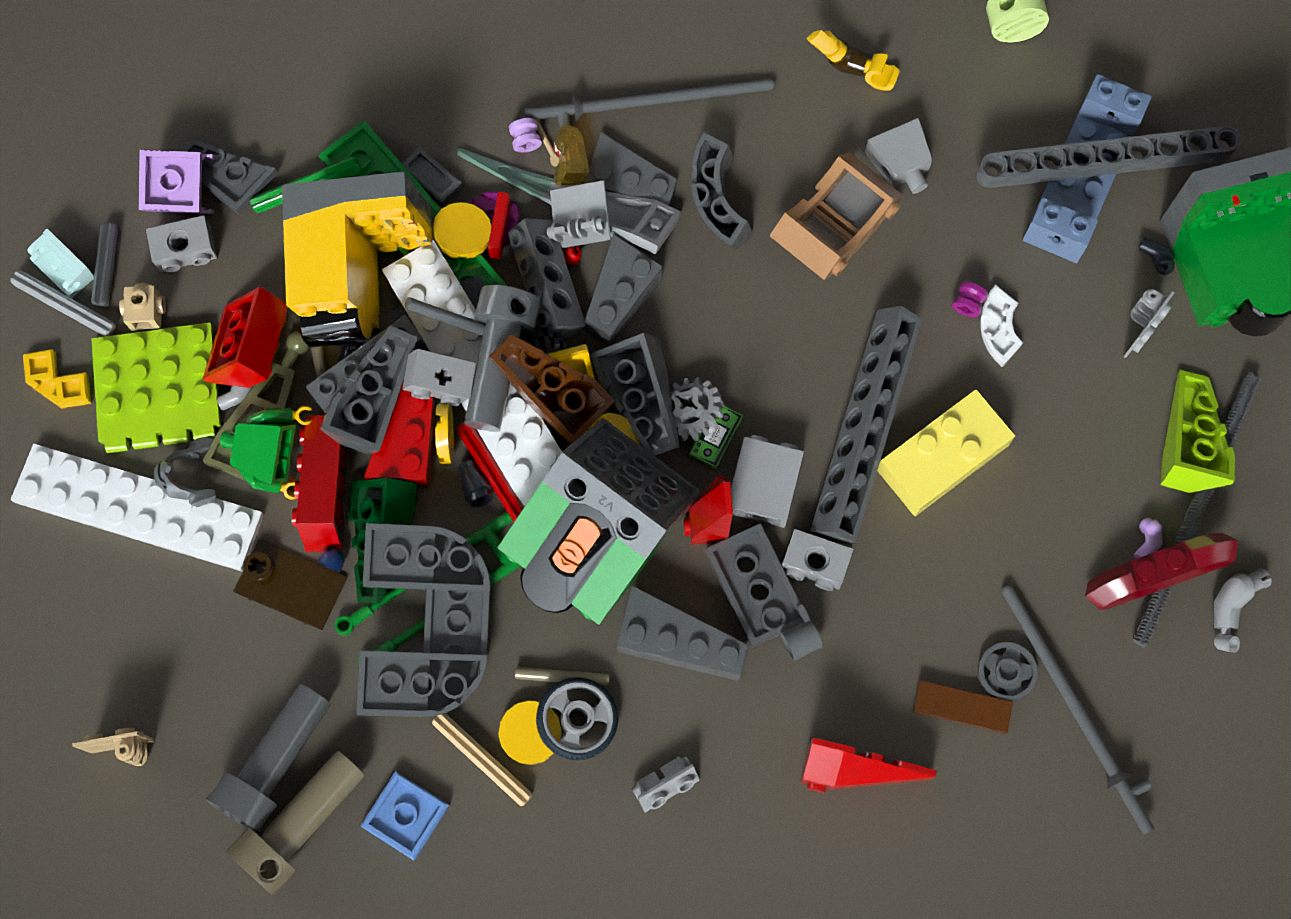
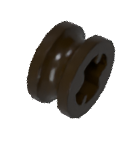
M262 552L251 553L244 561V572L255 582L268 580L274 572L272 560ZM257 560L262 564L266 563V567H262L264 572L261 574L251 571V567L255 568L253 563Z

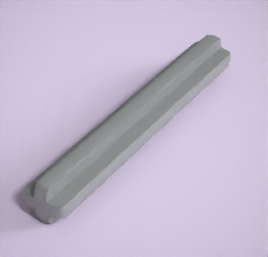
M17 270L11 277V283L15 287L106 337L111 336L115 331L116 325L113 321L29 274Z

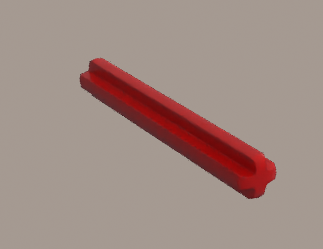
M464 423L460 424L457 427L460 438L493 487L494 492L511 519L515 522L524 509V505L514 493L475 428L469 427Z

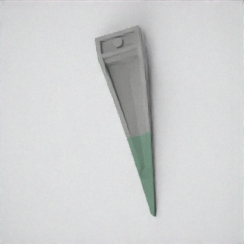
M458 148L457 155L550 205V190L576 186V184L525 171L462 148ZM606 191L611 237L614 234L629 245L633 243L656 254L678 223L681 211L655 199Z

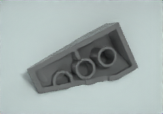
M391 325L388 326L330 400L320 430L339 444L365 454L379 452L405 377L408 354L413 352L418 337Z

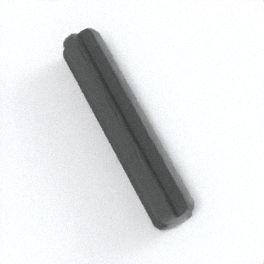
M104 222L100 226L91 303L96 307H107L110 301L118 227L114 223Z

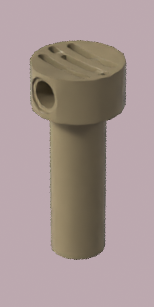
M337 751L259 835L248 827L225 852L266 891L274 896L296 872L287 861L365 778V775L347 757Z

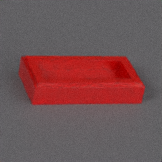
M498 192L488 243L490 258L500 259L503 254L511 211L510 195L504 192Z

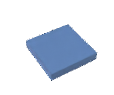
M395 771L364 819L361 827L415 861L450 805Z

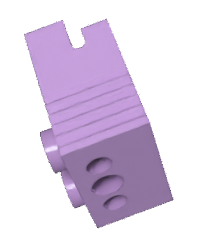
M140 150L139 210L146 212L214 214L213 209L207 210L201 207L202 161H207L210 158L215 160V155L202 154L201 152Z

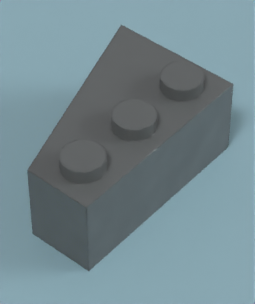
M614 234L585 319L586 331L608 346L615 343L662 280V266Z

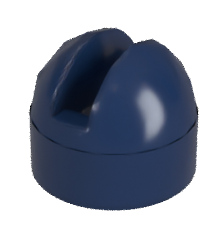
M329 547L323 551L318 562L340 573L344 566L345 554L341 549Z

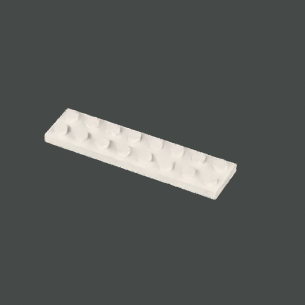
M33 444L11 497V501L23 506L242 572L244 570V561L250 555L264 514L260 511L217 498L203 506L196 507L190 505L189 500L169 497L156 484L154 479L37 444Z

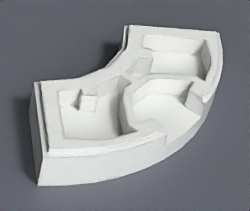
M995 284L984 302L980 328L987 350L993 359L1003 367L1021 347L1023 342L1015 334L1012 325L1013 312L1018 302Z

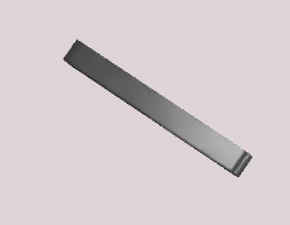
M1221 126L992 152L983 157L976 171V179L985 188H996L1222 162L1229 159L1239 148L1242 136L1232 126ZM1219 140L1225 141L1229 148L1222 146ZM1190 143L1197 145L1200 151L1194 150ZM1161 147L1168 148L1171 154L1164 153ZM1132 150L1139 151L1143 158L1136 157ZM1102 153L1111 155L1114 161L1106 160ZM1073 157L1082 158L1085 164L1076 163ZM1044 160L1053 161L1056 167H1048ZM1015 163L1023 164L1027 171L1018 170ZM991 166L995 168L998 174L988 173L985 167Z

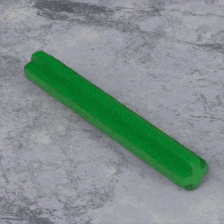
M350 157L286 184L348 178L360 173L361 167L355 157ZM282 185L253 196L250 199L253 210L261 213L283 204Z

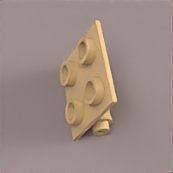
M123 728L116 730L114 736L104 738L103 734L83 736L82 742L72 743V745L91 754L115 749V755L119 760L134 766H142L148 759L147 743L155 741L153 738L144 735L143 732H135V728Z

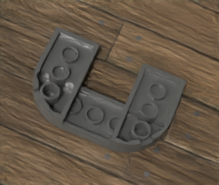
M366 523L363 587L426 590L423 653L359 651L356 715L431 717L447 713L468 699L478 687L485 672L490 580L486 565L480 554L465 538L448 529L434 526Z

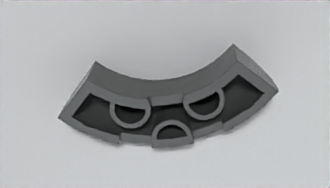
M703 132L696 146L691 164L692 195L696 207L708 228L724 243L734 249H738L748 240L752 230L748 221L739 216L730 207L726 199V175L734 157L728 144Z

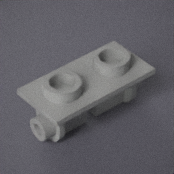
M687 756L683 758L677 757L662 766L660 770L665 778L659 780L656 773L652 772L635 782L636 786L631 789L645 813L651 809L663 806L669 798L690 790L694 783L699 781L693 764L691 765Z

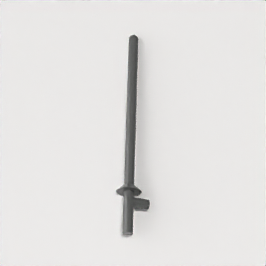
M762 79L584 102L572 94V103L527 108L524 110L525 118L542 119L558 117L560 134L571 133L569 115H574L576 123L583 113L773 90L776 84L773 79Z
M1010 585L1004 586L1002 588L1003 596L1110 778L1106 790L1113 786L1116 787L1143 835L1154 830V826L1137 799V796L1151 789L1149 780L1142 778L1131 785L1128 784L1126 779L1134 775L1120 770L1014 588Z

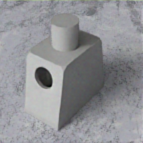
M918 118L868 139L865 154L892 187L906 182L912 194H916L928 186L923 174L929 171L932 157Z

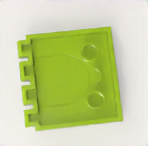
M211 322L91 338L98 441L101 444H105L106 453L129 451V440H132L133 448L136 450L159 446V436H162L164 445L189 442V432H193L194 440L215 438L217 434L216 428H222L221 409L217 402L219 386L217 383L206 382L202 379L214 343V328Z

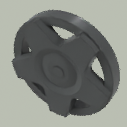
M1002 642L991 646L982 655L978 664L980 684L994 698L1007 701L1019 700L1032 691L1037 681L1038 669L1034 657L1026 648L1016 643ZM1006 648L1002 656L992 653L997 649ZM1020 653L1026 657L1030 665L1020 662ZM984 665L990 671L986 679L984 676ZM1031 679L1028 687L1022 692L1021 682ZM1003 688L1007 695L997 693L995 690Z

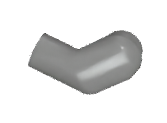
M232 386L230 392L217 397L219 407L224 411L240 404L252 390L253 386L250 388Z

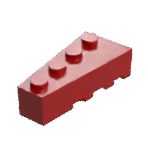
M402 383L379 452L372 453L364 477L366 480L391 478L417 483L419 487H430L437 398L431 396L430 399L415 398L411 396L412 392L402 390Z
M306 415V420H312V422L300 428V444L303 445V452L297 456V469L301 473L300 481H295L294 485L295 499H298L297 508L292 509V525L297 527L306 552H323L329 547H336L343 551V540L340 538L338 526H344L342 500L339 496H345L344 472L340 471V469L346 468L347 446L339 444L320 430L325 415Z

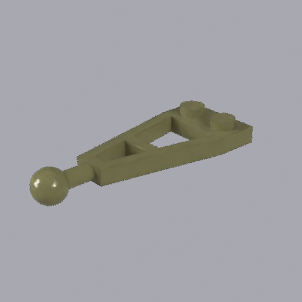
M294 331L288 335L286 339L288 350L281 364L275 362L271 364L272 373L269 378L252 388L219 430L203 459L205 465L246 481L240 475V471L230 464L232 450L220 446L221 434L224 430L235 432L237 423L242 422L253 407L259 410L266 408H288L297 377L292 367L298 355L305 353L310 347V338L305 332ZM278 376L283 378L284 381L278 402L275 404L261 397Z

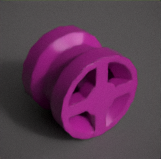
M963 282L958 290L960 295L954 299L952 308L961 315L977 318L982 311L981 303L986 301L989 294L977 284Z

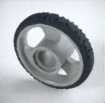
M581 677L564 679L550 687L541 698L536 713L537 730L543 743L556 755L569 760L589 759L600 754L612 742L618 727L617 706L609 692L599 683ZM582 689L589 691L599 698L600 702L595 707H591L585 701L577 700L570 702L567 697V690ZM549 708H556L562 713L560 725L566 735L559 742L554 738L548 726L547 715ZM573 711L581 712L585 717V724L583 726L573 725L570 722L569 714ZM595 721L607 724L602 737L595 744L586 748L580 746L579 737L584 735Z

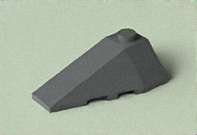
M641 333L592 353L591 357L599 383L615 400L614 405L618 411L628 419L631 430L644 449L657 457L680 448L675 416L672 413L674 410L667 368L658 337Z

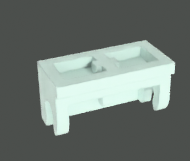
M46 229L43 232L44 234L28 248L27 251L32 255L30 260L68 297L73 298L94 279V275L60 240Z

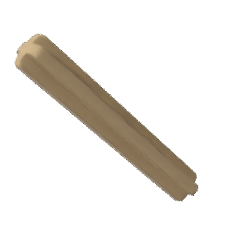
M446 713L437 715L433 719L432 724L517 804L524 806L531 799L532 793Z

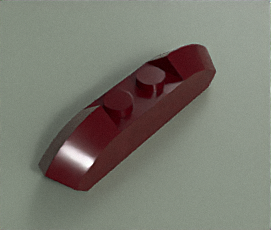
M1225 533L1207 534L1129 561L1090 580L1087 583L1085 597L1099 610H1106L1220 569L1236 560L1238 540Z

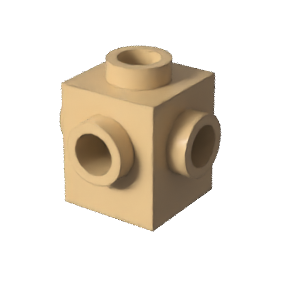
M148 283L134 284V287H124V298H120L119 301L120 313L123 316L124 323L131 331L161 329L162 314L166 312L165 297L161 296L155 286Z

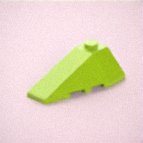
M1179 370L1177 374L1162 457L1160 483L1162 486L1192 493L1231 485L1235 481V453L1233 447L1228 446L1225 437L1227 429L1225 424L1220 422L1217 413L1219 406L1210 379L1207 376Z

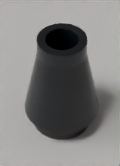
M468 460L461 463L459 470L461 472L465 501L469 502L471 507H480L488 504L493 499V487L479 469L476 461Z

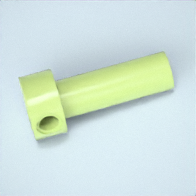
M988 0L986 10L991 32L994 38L999 41L1019 42L1032 38L1042 32L1048 24L1049 16L1045 0Z

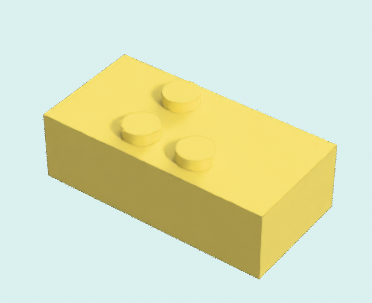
M974 390L883 458L877 471L916 517L1007 448L1015 435L981 394Z

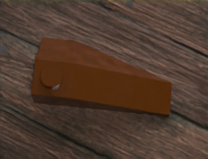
M512 334L488 356L528 405L542 418L543 422L562 442L572 444L615 401L594 378L547 355L542 350Z

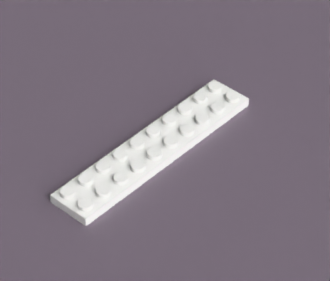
M432 240V245L421 246L382 269L404 308L407 298L411 297L476 320L474 318L476 309L434 240ZM405 309L430 352L474 362L477 365L483 336ZM510 383L501 430L499 432H488L477 429L514 493L525 507L562 451L542 418L528 405ZM469 399L461 403L466 411Z

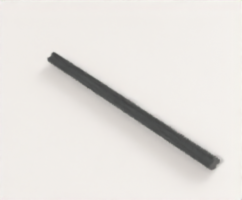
M1247 372V375H1244L1243 382H1241L1242 385H1240L1239 391H1237L1236 398H1234L1235 401H1233L1230 408L1231 411H1229L1228 417L1225 420L1227 429L1225 437L1229 447L1234 446L1233 443L1236 442L1235 439H1237L1236 436L1240 432V426H1242L1243 420H1245L1244 416H1247L1246 413H1248L1247 410L1251 406V400H1253L1254 394H1256L1255 390H1258V384L1262 380L1251 372ZM1216 488L1194 493L1193 499H1191L1192 503H1190L1189 509H1187L1188 513H1185L1186 516H1184L1183 523H1181L1182 526L1178 530L1179 533H1177L1173 545L1196 536L1194 533L1198 532L1199 523L1202 522L1201 519L1205 515L1203 513L1206 512L1205 509L1209 506L1208 502L1212 499V493L1215 492L1214 489ZM1168 587L1151 594V601H1148L1149 604H1147L1146 611L1142 615L1143 618L1139 622V628L1136 629L1138 632H1135V639L1132 638L1135 644L1142 648L1150 646L1147 642H1151V640L1148 639H1153L1151 636L1154 633L1151 632H1156L1154 629L1157 627L1154 625L1159 624L1157 622L1160 620L1157 618H1161L1159 615L1163 613L1160 611H1164L1162 608L1166 607L1165 604L1167 602L1165 601H1169L1167 598L1172 594L1170 592L1173 590L1172 588Z

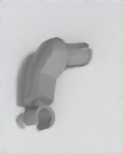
M1260 568L1247 575L1236 573L1228 579L1214 600V628L1221 630V633L1217 634L1214 639V645L1217 649L1236 653L1239 650V638L1230 635V631L1238 629L1241 608L1253 598L1255 592L1271 585L1272 578L1263 581L1261 579L1270 575L1267 570Z

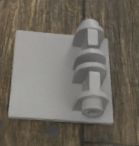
M604 180L550 190L553 223L551 227L547 228L549 239L558 241L561 248L611 240Z
M1149 289L1144 292L1132 308L1131 318L1144 327V329L1125 353L1124 358L1132 350L1138 353L1161 320L1167 315L1173 306L1168 303L1174 295L1173 291L1168 297H1165L1158 291Z

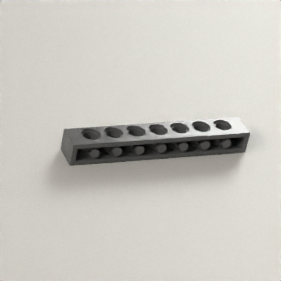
M902 306L877 310L810 529L811 533L835 543H856L921 326L922 318Z

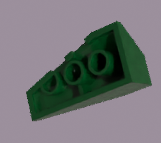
M391 478L351 481L348 513L349 521L355 524L356 536L351 538L352 548L357 549L358 562L354 567L358 603H381L387 589L363 587L366 523L411 525L417 503V483Z

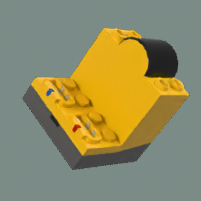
M405 172L283 184L286 306L297 314L298 327L304 343L311 348L366 343L371 337L373 328H379L380 302L377 249L382 252H393L397 250V247L413 250L421 246L432 245V240H434L432 207Z

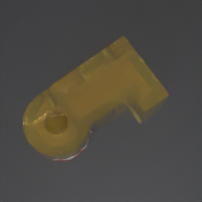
M563 126L559 129L553 144V152L559 158V163L554 173L555 185H581L585 183L589 173L583 137L577 128Z

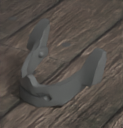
M201 438L191 441L189 449L170 454L156 464L154 468L155 482L169 497L189 500V504L196 507L203 506L216 498V491L214 489H188L174 482L169 475L174 460L199 458V454L209 450L214 438Z

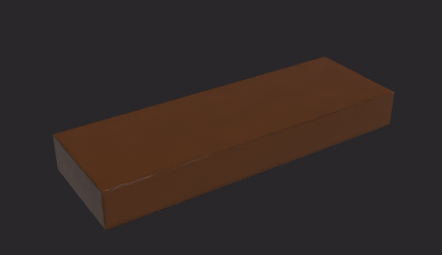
M919 681L913 713L1007 734L1013 702Z

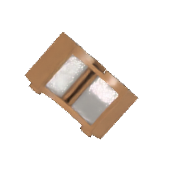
M849 152L838 156L831 168L816 185L815 189L818 192L809 201L803 198L796 206L785 212L769 235L823 280L832 274L838 276L848 264L847 261L870 238L887 217L890 220L900 208L898 202L903 194Z

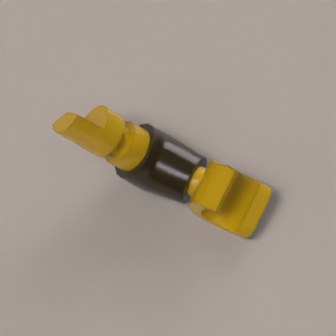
M814 31L806 38L829 58V63L838 71L857 76H863L866 73L865 81L879 90L890 91L894 87L900 69L895 65L886 64L887 54H874L872 59H869L870 54L851 46L847 42L838 40L830 31Z

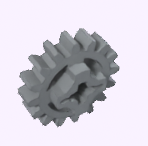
M696 377L694 382L690 383L688 378H684V385L679 386L676 382L673 384L675 390L671 392L674 410L672 413L675 416L677 434L681 440L686 441L688 436L691 435L694 441H697L699 433L702 432L705 436H708V428L710 426L713 428L718 427L715 419L723 418L720 408L724 407V403L716 387L713 388L710 381L707 380L702 383L701 379Z

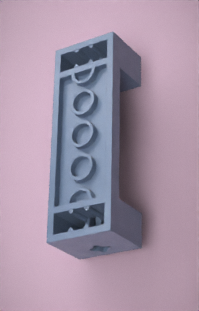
M1097 74L1083 101L1065 144L1132 137L1142 121L1152 96ZM1109 111H1110V112H1113L1114 115H1113V116H1112V115H1109V114H1108ZM1102 153L1106 160L1114 161L1111 155ZM1073 157L1076 163L1085 164L1082 158ZM1116 174L1048 181L1022 241L1077 264L1090 242L1098 223L1097 217Z

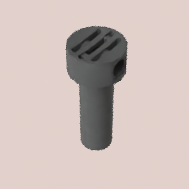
M486 285L481 288L474 318L476 321L486 325L474 374L471 397L465 415V425L488 432H499L501 430L510 382L488 356L510 334L520 339L521 334H529L535 330L540 307V299L535 295L521 289L503 285Z
M299 684L238 775L235 777L227 772H223L218 785L205 800L246 828L249 827L255 833L260 834L268 817L278 808L277 804L269 799L270 795L331 704L317 692Z

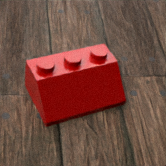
M258 287L226 304L202 379L210 383L246 388L266 381L272 373V360L279 348L280 343L278 340L281 329L287 320L285 317L288 308L286 303L262 287Z

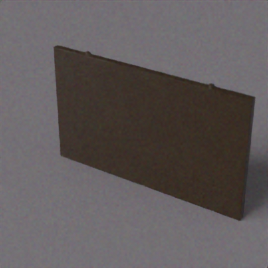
M259 539L252 553L262 552L266 554L273 562L274 572L268 580L255 582L243 570L233 592L248 598L249 601L253 600L299 620L304 625L308 624L323 630L348 577ZM259 560L253 563L255 568L251 567V571L261 574L264 572L262 567H266V563L262 564Z

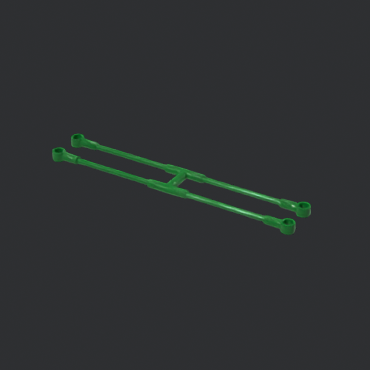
M507 511L466 538L467 542L473 547L486 540L502 563L498 568L488 573L490 586L520 567L518 563L508 560L505 554L498 549L501 540L496 532L513 521ZM393 589L384 595L381 603H372L369 606L366 604L348 617L341 616L337 618L334 623L336 632L341 636L350 635L354 631L355 626L374 614L373 611L406 589ZM425 619L394 640L390 639L373 651L394 652V650H397V646L424 629ZM343 621L349 622V628L346 631L339 630V625Z

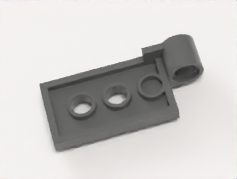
M761 523L705 549L704 552L751 648L779 635L793 661L823 648L821 638L803 604H800ZM748 557L753 560L755 568L751 572L744 573L737 567L738 560ZM755 585L765 586L768 590V597L764 600L754 599L750 592L751 588Z

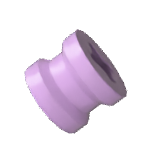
M523 118L509 125L510 135L514 137L512 142L513 148L516 152H530L541 146V138L536 133L538 125L535 119Z

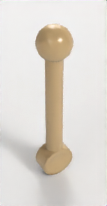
M535 119L538 125L537 131L551 156V165L559 166L561 164L559 162L561 157L555 154L540 124V119Z

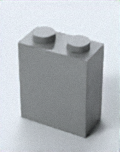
M761 436L744 437L731 486L733 515L785 528L804 451L798 450L797 446L789 443H781L780 445L768 443L769 440Z

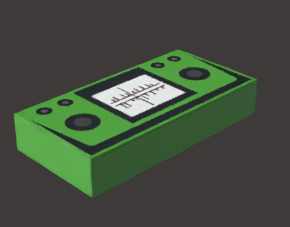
M725 406L720 408L723 418L715 419L718 427L713 428L710 426L708 428V436L701 432L689 454L690 458L715 470L718 468L743 419L742 414Z

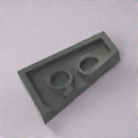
M602 132L600 133L585 184L604 180L606 191L655 199L670 206L677 185V179Z
M192 138L180 150L215 155V160L210 158L207 161H202V186L238 215L251 203L250 199L258 195L278 174L277 169L274 167L254 163L251 159L243 156L241 158L226 153L223 149Z

